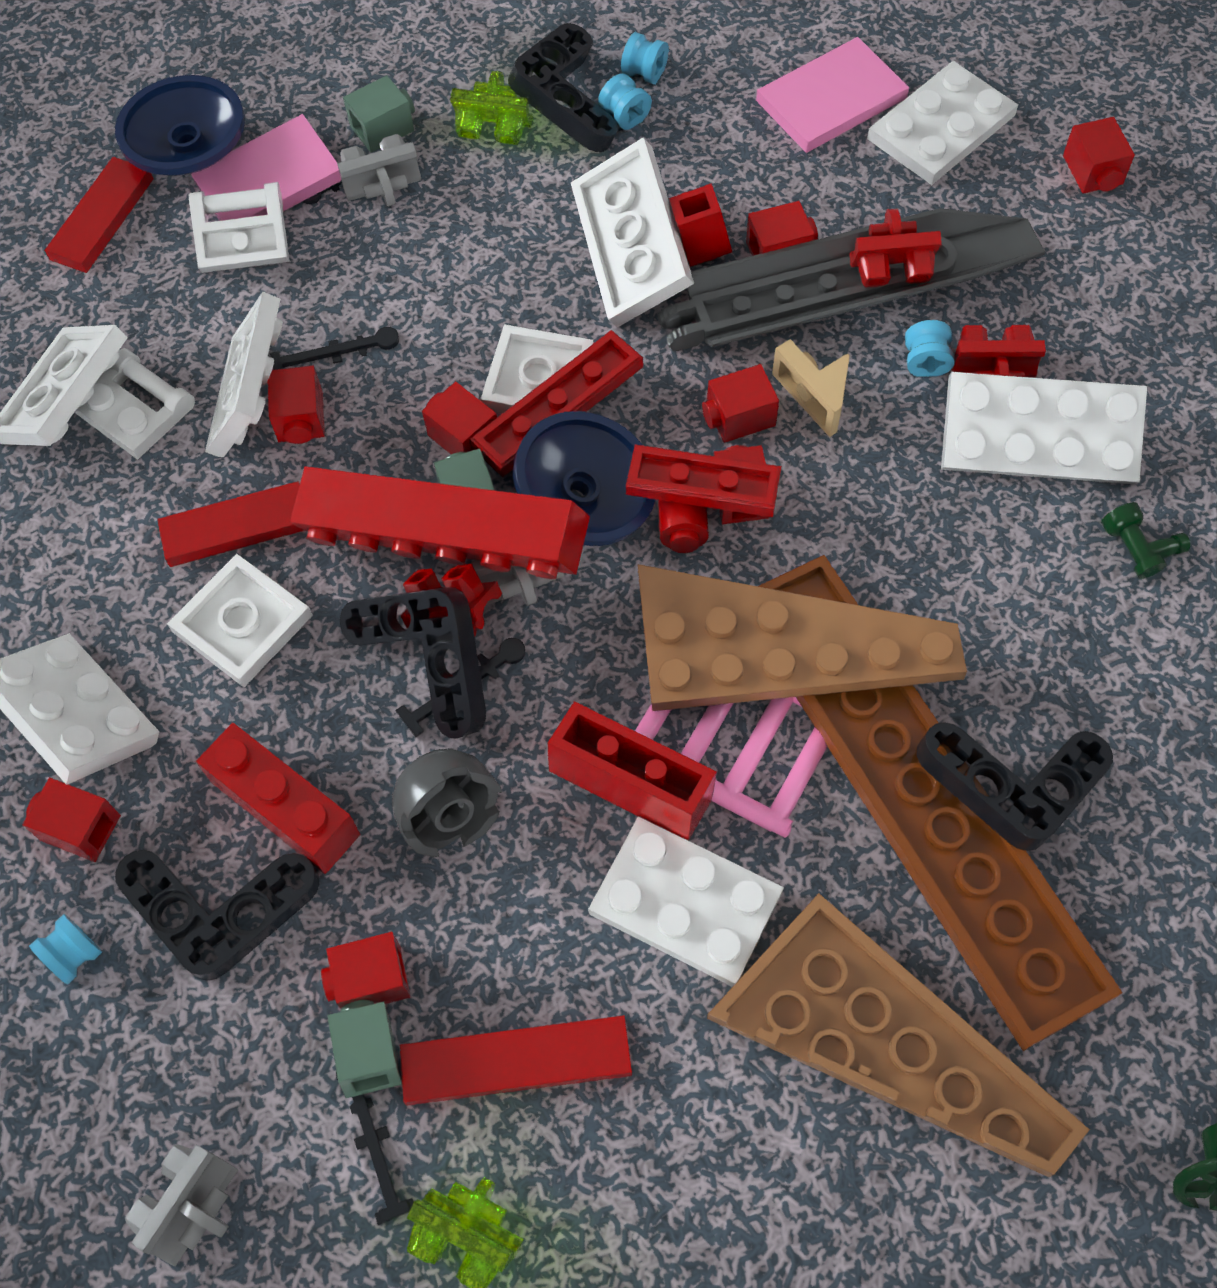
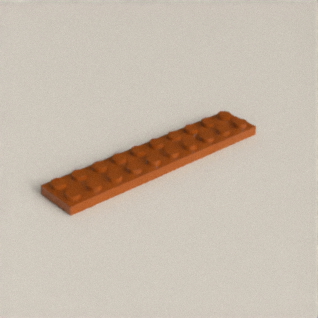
M825 555L758 586L858 605ZM913 685L796 697L1023 1052L1116 999L1123 993L1027 851L1017 849L1009 844L921 766L916 755L917 746L929 728L939 722ZM943 744L937 748V751L945 756L951 752V749ZM965 762L958 771L964 774L969 766ZM974 776L975 787L980 793L988 796L978 779Z

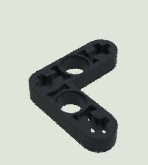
M565 23L516 59L508 77V84L518 96L582 146L594 152H604L608 150L618 131L616 120L565 80L567 76L584 63L593 45V39L582 27L572 23ZM545 58H549V59L553 60L554 62H556L557 64L551 63L550 61L546 60ZM556 100L564 102L570 108L562 106Z
M444 587L351 601L343 607L340 614L341 631L347 641L353 645L362 646L421 639L433 716L436 726L442 734L448 738L457 739L476 733L484 726L486 706L470 606L467 598L460 590L453 587ZM401 603L407 607L411 616V622L407 630L401 627L397 619V609ZM447 607L448 617L429 618V608ZM378 615L379 625L363 626L362 617ZM448 649L452 650L459 660V671L456 676L448 672L444 663V656ZM452 686H461V691L451 692ZM455 708L463 710L464 718L456 716Z
M946 722L937 723L929 728L920 740L916 754L921 766L1009 844L1017 849L1026 851L1036 850L1055 833L1110 769L1113 763L1112 750L1102 737L1088 731L1077 732L1027 785L964 730ZM943 744L951 749V752L945 756L937 751V748ZM1084 752L1091 759L1078 773L1071 765ZM967 761L970 767L962 774L958 769ZM982 775L991 779L997 787L998 796L989 797L980 793L975 787L974 776ZM1053 779L1062 783L1067 789L1069 800L1061 801L1051 796L1045 786V780ZM1009 798L1014 803L1005 811L1001 806ZM1026 816L1035 822L1030 830L1021 823Z
M138 850L126 855L117 866L115 882L120 891L182 966L196 978L208 981L217 979L227 973L306 905L317 893L319 874L311 861L305 856L296 853L284 854L275 859L210 915H208L170 868L152 851ZM142 866L145 870H150V878L162 891L153 897L143 885L138 882L135 883L137 878L134 872L137 868ZM291 869L294 873L298 874L305 870L300 876L304 883L301 888L295 890L293 887L287 886L276 895L283 904L276 910L270 899L261 891L268 886L275 895L286 884L283 877L285 872ZM181 901L187 903L189 914L186 921L177 928L169 929L163 927L161 923L163 910L173 902ZM252 903L264 906L265 917L258 927L253 930H243L238 927L237 916L244 906ZM224 923L227 929L240 940L233 947L227 938L224 939L214 949V953L218 958L209 965L203 960L195 964L200 958L197 948L202 943L206 942L212 947L226 937L218 929Z

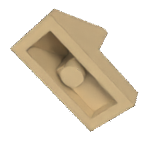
M789 339L775 348L772 375L823 431L831 437L838 430L850 355L846 354L819 370L814 358L808 352H802Z

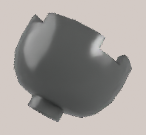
M451 748L438 749L419 756L398 777L392 793L393 815L400 833L416 853L430 857H439L437 849H442L461 837L463 847H466L487 833L498 818L500 811L495 806L498 793H502V790L493 775L475 756Z

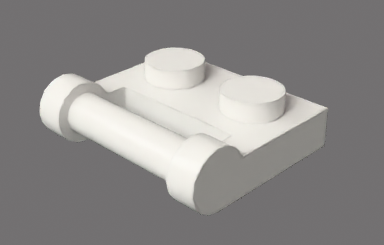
M278 182L266 183L263 189L205 196L203 191L189 193L198 269L202 273L290 262L283 216V200ZM267 207L268 215L208 222V217L211 213Z
M123 348L118 351L119 358L110 369L103 372L94 384L92 397L84 405L78 407L74 413L138 460L194 407L195 398L183 388L175 389L140 364V358L129 349ZM130 378L162 401L164 406L156 412L120 385Z

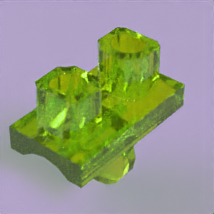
M493 70L488 83L475 81L474 91L452 88L450 101L455 110V129L459 137L480 139L483 121L496 123L494 137L497 142L518 145L524 127L531 128L533 114L529 113L528 98L517 97V94L509 85H504L502 71Z
M486 1177L481 1179L474 1191L458 1182L453 1184L448 1196L432 1188L422 1200L417 1199L414 1201L407 1216V1219L414 1222L407 1252L425 1263L436 1264L441 1259L448 1242L464 1250L467 1253L456 1277L460 1283L469 1288H487L500 1271L502 1272L516 1257L524 1239L501 1227L508 1210L490 1201L495 1188V1182Z

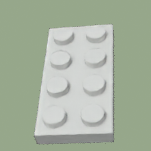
M644 137L571 182L608 320L617 328L694 284L653 148Z
M951 372L948 379L941 470L1137 484L1140 482L1147 386Z

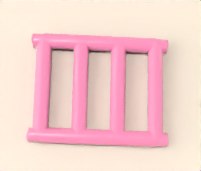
M796 697L770 700L724 783L715 780L712 802L784 838L790 834L793 821L789 817L827 749V745L820 732L814 727L771 807L742 794L792 703L801 706ZM734 703L708 706L681 754L699 763ZM651 704L635 731L654 740L671 710L652 711Z

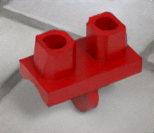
M897 208L887 209L884 223L870 224L869 237H859L856 239L855 250L850 252L851 267H859V273L865 288L888 284L891 279L889 264L904 263L907 283L929 282L934 274L935 255L942 245L940 231L917 233L916 221L901 222L900 213Z
M965 325L961 331L954 355L955 363L951 371L1036 378L1039 362L1046 353L1045 340H1035L1029 325H1012L1006 328L1002 340H988L987 329L982 325Z
M473 564L457 565L449 569L441 579L445 587L456 588L467 598L475 637L477 630L484 627L483 613L487 602L492 599H499L502 592L497 581L481 583ZM432 568L417 570L403 583L406 593L444 588L441 587ZM446 606L428 609L429 618L448 617ZM406 609L400 616L406 628H409L411 616L409 610Z

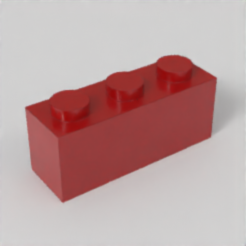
M575 701L548 741L549 772L688 841L712 801L717 771Z
M233 722L195 761L213 785L297 853L308 858L313 866L323 874H326L361 835L349 813Z

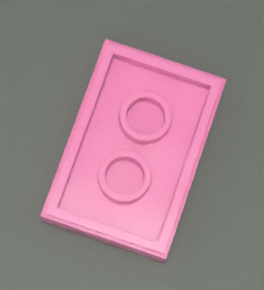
M856 37L757 90L756 101L805 153H808L905 100L908 97L909 86L859 37Z
M303 114L230 151L223 159L209 168L191 174L195 184L200 191L204 192L205 196L263 189L266 183L278 182L282 194L283 211L341 181L336 160ZM267 207L215 213L219 221L268 215Z

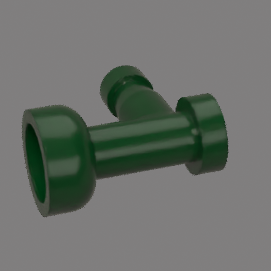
M1131 502L1109 512L1103 517L1101 524L1110 536H1121L1137 564L1134 567L1136 575L1139 579H1145L1157 574L1166 567L1167 564L1164 558L1189 551L1190 540L1185 533L1172 535L1170 538L1148 542L1139 528L1143 522V512L1138 503Z

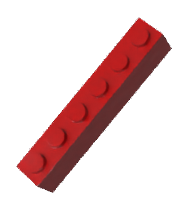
M305 466L290 523L308 532L307 540L321 545L335 546L336 540L349 541V546L366 552L376 553L378 547L383 546L390 547L391 552L412 559H420L422 552L436 554L435 558L437 560L453 565H463L466 559L481 561V566L499 572H510L512 565L526 567L527 573L537 577L556 579L558 572L577 575L590 516L572 500Z

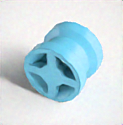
M637 32L631 34L622 55V74H627L631 77L638 74L643 76L645 82L656 84L666 67L669 54L668 43L661 40L647 41L645 35Z
M627 74L613 76L604 85L598 98V105L610 115H614L618 126L624 130H630L641 123L648 115L652 104L651 96L642 88H636L635 81Z
M925 320L910 326L906 331L905 345L910 351L907 356V368L911 374L917 377H937L949 372L953 368L955 363L954 353L949 347L952 342V331L948 324L938 320Z
M65 914L55 922V930L46 938H37L29 945L30 949L42 963L67 985L77 977V968L85 961L95 960L102 953L101 949Z

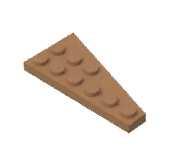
M637 564L652 711L964 680L967 668L959 628L956 623Z
M819 893L707 1015V1019L1047 1177L1053 1176L1090 1130Z

